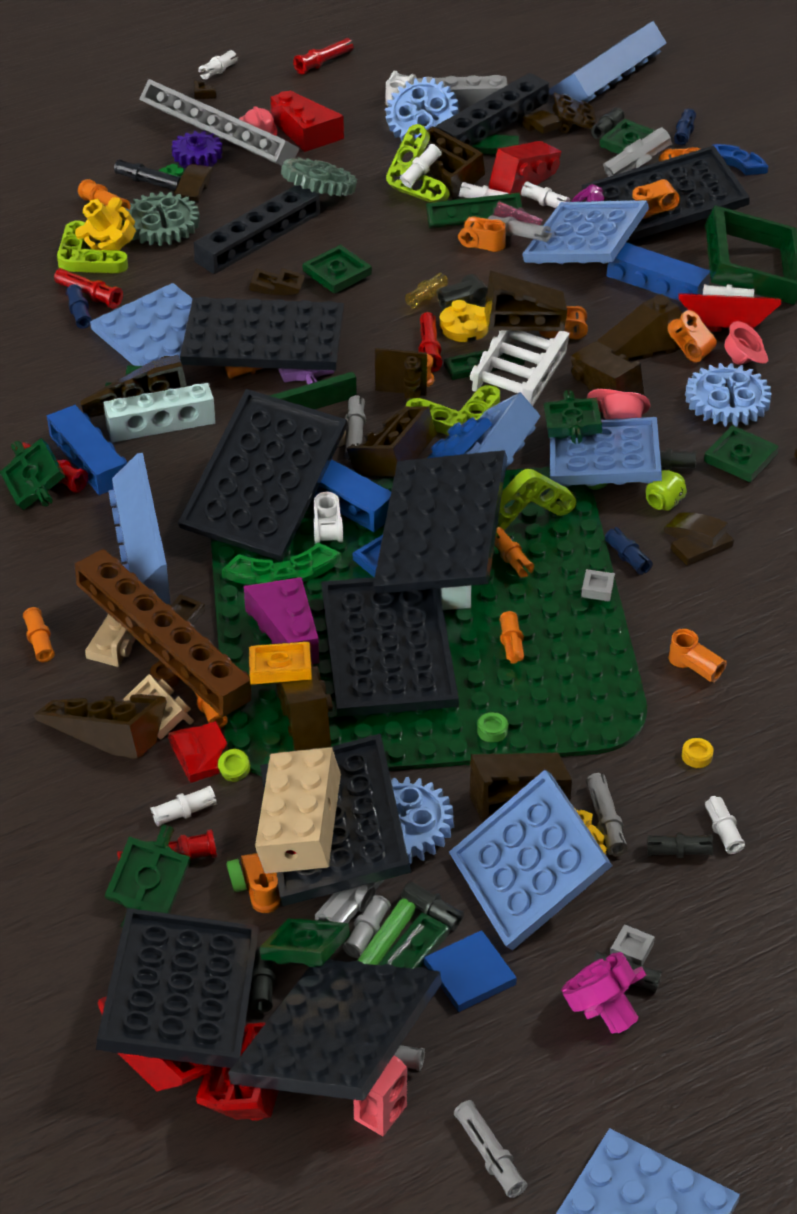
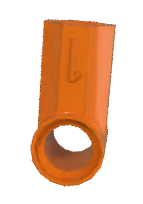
M678 629L673 633L668 656L670 663L679 668L689 667L710 682L717 681L726 669L727 661L698 643V636L694 631Z

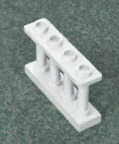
M499 331L498 337H493L489 350L483 352L480 364L478 366L475 365L471 371L472 391L476 392L483 382L515 393L521 392L533 406L566 354L569 333L559 331L554 339L548 340L524 331ZM512 339L545 349L546 353L538 354L509 343ZM505 353L535 363L537 367L530 369L500 359L499 356ZM494 367L527 378L528 381L521 384L490 372Z

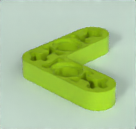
M421 124L412 125L407 130L386 175V180L395 190L430 203L447 201L449 198L448 188L443 182L422 174L418 180L423 181V186L417 191L413 190L412 187L405 186L399 179L394 180L395 176L399 177L407 171L416 157H420L424 153L430 139L429 133ZM420 133L422 134V137H421V138H419V137H417L416 139L414 138L415 134H416V135H419ZM407 152H413L412 160L403 162V156ZM429 187L435 191L441 190L442 193L435 196L429 191Z
M78 220L69 222L66 225L57 253L59 268L69 272L122 273L128 269L127 254L123 251L85 249L86 242L84 239H77L75 235V229L83 226L85 222Z
M492 385L481 386L460 411L421 398L410 399L407 401L406 407L429 406L436 431L449 435L447 431L458 422L464 424L472 417L477 420L485 410L499 404L500 390ZM471 411H481L482 413L474 414ZM437 417H444V418H447V419H446V420H436L435 418H437Z
M525 469L517 474L502 492L497 528L501 527L505 530L530 501L561 516L570 513L574 509L576 498L568 488L533 469ZM551 488L546 495L540 496L543 491ZM515 500L511 506L504 508L509 501Z

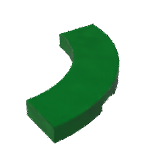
M316 543L309 550L292 556L289 561L273 563L272 560L255 559L238 554L222 569V577L245 585L302 577L304 582L320 576L341 561V553L321 543Z

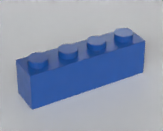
M625 243L614 261L608 263L607 276L680 301L677 298L678 293L703 294L704 284L709 285L710 270Z
M76 405L47 415L50 437L76 469H83L88 473V483L96 493L101 495L108 492V490H113L112 478L127 464V461L123 456L120 457L116 453L111 442L105 440L101 430L93 426L87 413H82Z
M331 459L313 499L322 492L334 493L339 499L340 514L372 532L377 531L386 522L391 491Z

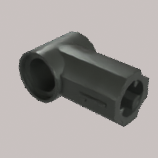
M469 274L460 283L437 290L439 306L444 310L452 306V302L455 300H463L466 303L481 306L486 303L488 288L478 275Z

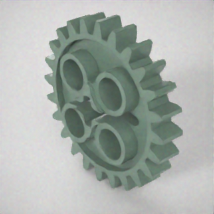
M298 157V159L291 158V160L286 159L283 162L281 170L283 178H286L288 182H294V185H301L303 189H311L312 192L327 193L330 196L333 194L348 196V194L352 195L355 192L357 179L354 175H350L351 172L344 171L343 168H336V165L325 161H312L309 158L304 160Z
M160 192L156 196L150 193V197L141 195V200L134 198L133 204L130 203V210L126 209L135 220L133 226L136 229V233L132 240L140 238L141 244L149 241V245H152L154 242H158L159 246H162L163 242L172 245V240L181 242V237L188 239L189 233L194 234L195 228H199L200 216L198 206H195L194 201L189 202V197L181 199V194L172 196V192H169L167 195H163V192Z

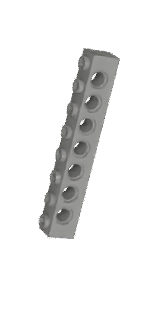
M148 79L139 99L156 109L204 131L213 133L217 137L283 166V162L286 159L291 160V158H295L299 151L298 147L284 139L151 79Z

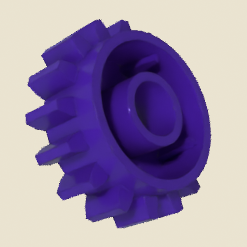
M194 131L193 134L186 132L184 137L177 136V140L172 141V157H174L175 162H179L184 168H187L189 164L212 167L217 163V159L222 158V142H220L219 137L214 138L213 133L206 135V131H203L201 134H198L197 131Z

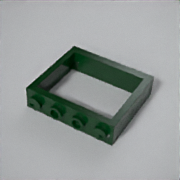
M714 205L705 224L711 283L726 287L728 284L732 285L733 288L754 289L755 295L767 298H780L781 302L795 305L797 301L796 228ZM727 235L780 249L784 277L730 263Z

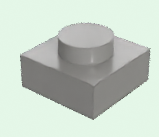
M586 569L581 597L610 601L615 573Z
M624 924L611 947L610 954L622 952L625 958L633 959L634 964L643 966L654 945L655 936Z

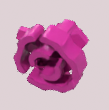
M622 952L613 953L606 957V961L601 958L586 966L576 976L566 982L561 991L573 1012L585 1010L584 1015L587 1019L600 1014L612 1034L620 1033L638 1021V1015L624 992L631 984L645 977L646 972L642 967L633 970Z

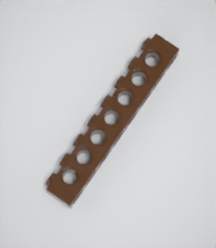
M101 549L75 563L76 585L121 626L127 629L132 636L222 717L251 701L252 684H250L249 674L241 671L226 654H222L215 648L207 637H203L198 633L189 621L181 618L171 605L164 603L153 589L147 588L135 573L129 572L121 565L116 557H112L106 550Z

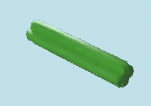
M401 899L357 961L364 964L378 965L415 913L416 906L413 902H409L407 899Z

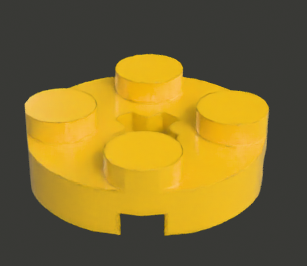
M463 300L453 301L452 306L445 308L440 314L439 326L443 329L442 334L448 339L457 342H468V338L475 336L476 340L483 338L488 333L485 307L467 304Z

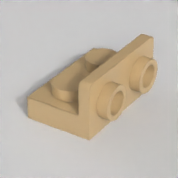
M108 614L86 648V658L119 667L124 657L130 655L136 638Z
M150 674L123 699L124 701L130 700V696L135 694L166 697L167 703L158 733L160 740L182 719L189 725L194 722L188 715L191 708L179 696L176 699L171 696L174 690L163 679L157 682Z

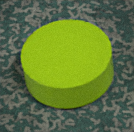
M230 749L220 756L218 768L223 778L231 782H237L248 775L250 762L243 751Z

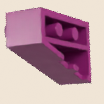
M302 577L244 586L245 611L249 616H253L261 632L268 635L272 640V644L309 642L311 663L318 664V635Z

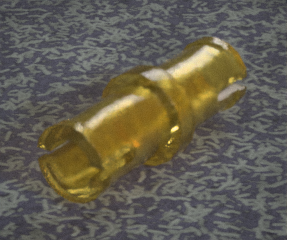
M437 273L431 279L420 282L416 289L406 294V303L408 305L412 304L411 307L415 308L423 301L434 298L437 290L447 287V277L445 275L442 276L443 273Z

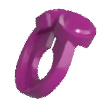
M589 184L571 202H582L585 198H588L586 202L604 201L603 190L597 185Z

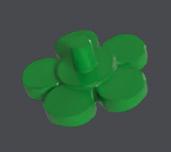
M171 164L159 170L178 177L184 173V169L179 168L177 164Z

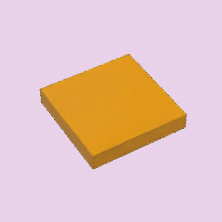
M309 642L249 647L250 684L312 680Z

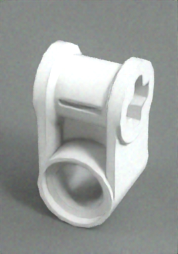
M397 71L392 72L390 78L386 81L385 103L387 106V101L393 100L391 94H399L398 86L406 88V81L411 85L414 84L416 75L411 74L407 76L399 74Z
M322 492L314 498L313 522L315 544L327 540L343 542L339 499L334 493Z

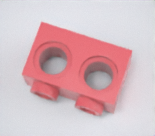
M392 1057L364 1101L353 1100L354 1120L384 1136L407 1107V1066L398 1057Z

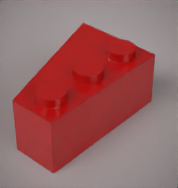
M291 90L271 96V114L274 123L304 152L344 139V115Z
M542 141L499 148L489 182V189L509 194L520 193L521 196V190L525 186L526 181L538 185L556 173L560 165L562 151Z

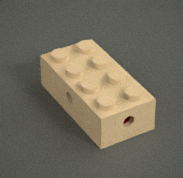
M332 747L270 754L255 848L265 874L329 868L341 777Z

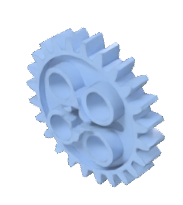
M426 77L422 79V83H419L414 78V84L411 85L406 81V88L398 86L399 94L392 93L393 100H388V108H385L389 129L393 131L395 138L400 136L401 142L412 125L428 124L424 126L427 130L431 126L435 127L459 113L458 101L455 93L451 92L450 86L444 87L443 81L436 85L435 78L430 83H427ZM421 133L419 135L415 134L414 138L416 139Z
M719 363L718 368L709 365L708 371L700 368L699 373L694 372L692 378L688 379L685 392L686 403H689L690 410H695L696 416L704 414V421L711 418L713 419V424L723 421V425L727 426L728 422H732L735 427H738V422L740 421L748 425L749 419L756 422L758 416L764 417L765 411L769 410L771 402V386H767L766 379L760 380V373L752 375L753 369L744 371L743 365L736 369L732 363L728 367H724L722 363Z
M406 777L403 783H399L396 778H393L392 785L409 863L412 864L413 856H417L423 861L425 860L424 852L427 851L435 855V845L444 847V838L451 837L450 828H454L453 807L450 805L449 797H443L441 788L434 790L432 782L422 786V779L420 778L414 784L410 783L409 777Z

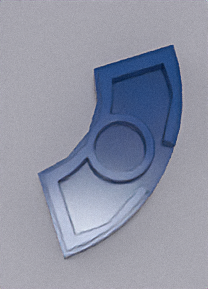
M713 144L726 164L741 170L744 175L768 173L767 163L754 152L749 154L745 150H740L738 146Z

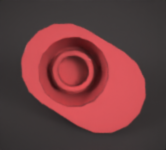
M254 106L253 109H250L244 116L239 118V120L275 136L278 134L273 116L266 109Z
M733 322L730 325V333L724 345L733 363L741 365L755 361L760 364H766L769 361L758 333L743 322Z
M595 389L589 392L587 399L597 398L599 412L603 413L605 420L641 418L642 414L646 413L651 406L646 396L633 392Z

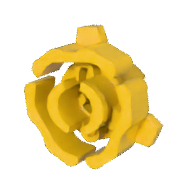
M112 197L107 206H104L99 199H93L84 206L83 214L87 220L83 226L75 229L77 239H84L90 249L120 251L125 244L132 240L136 233V229L133 226L135 220L124 207H121L122 200L120 198ZM95 239H96V240H100V242H101V243H98V246H97V244L95 243Z

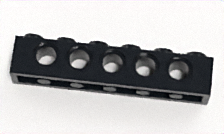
M528 73L439 123L435 128L472 146L548 103L549 82Z
M301 185L293 186L193 242L195 263L213 274L222 271L320 215V194L312 192L308 188L303 189Z

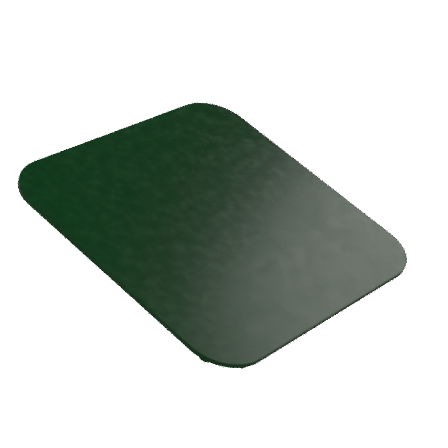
M550 467L528 468L550 478ZM525 469L506 470L503 490L517 474ZM394 478L370 481L392 491ZM586 484L566 487L576 498V506L570 513L560 516L530 501L504 530L513 542L520 544L524 555L534 564L535 567L532 573L523 566L528 576L520 577L510 563L502 560L500 552L494 546L489 584L471 585V608L443 610L459 697V707L337 717L321 582L374 578L353 561L352 553L382 536L385 527L384 524L377 531L372 532L340 514L343 526V542L327 540L320 541V543L340 552L341 561L320 576L303 582L319 641V663L312 665L313 667L318 666L320 678L324 680L326 692L330 694L333 712H328L331 747L381 734L389 771L470 765L471 754L559 753L560 757L601 754L626 746L639 735L646 722L647 701L615 577L610 601L581 597L586 569L614 573L596 502ZM551 488L543 491L540 496L546 495ZM312 499L283 561L211 539L219 651L222 654H226L232 663L248 674L249 647L270 645L272 640L266 633L261 632L257 621L245 611L244 586L248 585L223 578L222 569L238 554L255 559L272 560L273 563L289 561L292 556L301 554L315 545L314 499ZM515 500L509 501L504 508L511 506ZM508 611L517 614L519 630L524 635V640L522 641L524 658L516 664H512L506 658L505 646L500 641L502 629L499 618L501 614ZM276 683L252 684L251 701L226 715L228 722L224 725L225 739L228 750L239 749L243 751L249 759L250 772L262 776L260 765L269 763L270 754L294 751L293 736H289L288 726H291L287 715H283ZM491 712L503 715L508 721L507 736L499 742H487L481 739L477 733V723L482 715Z

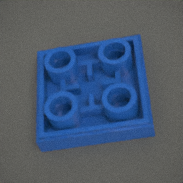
M472 417L464 424L460 422L454 424L447 431L449 436L445 440L437 441L430 448L433 452L427 458L464 454L491 427L492 423L487 417L477 420Z

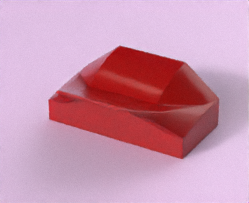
M216 721L168 733L169 742L190 783L219 774L218 761L223 749L227 745V741Z

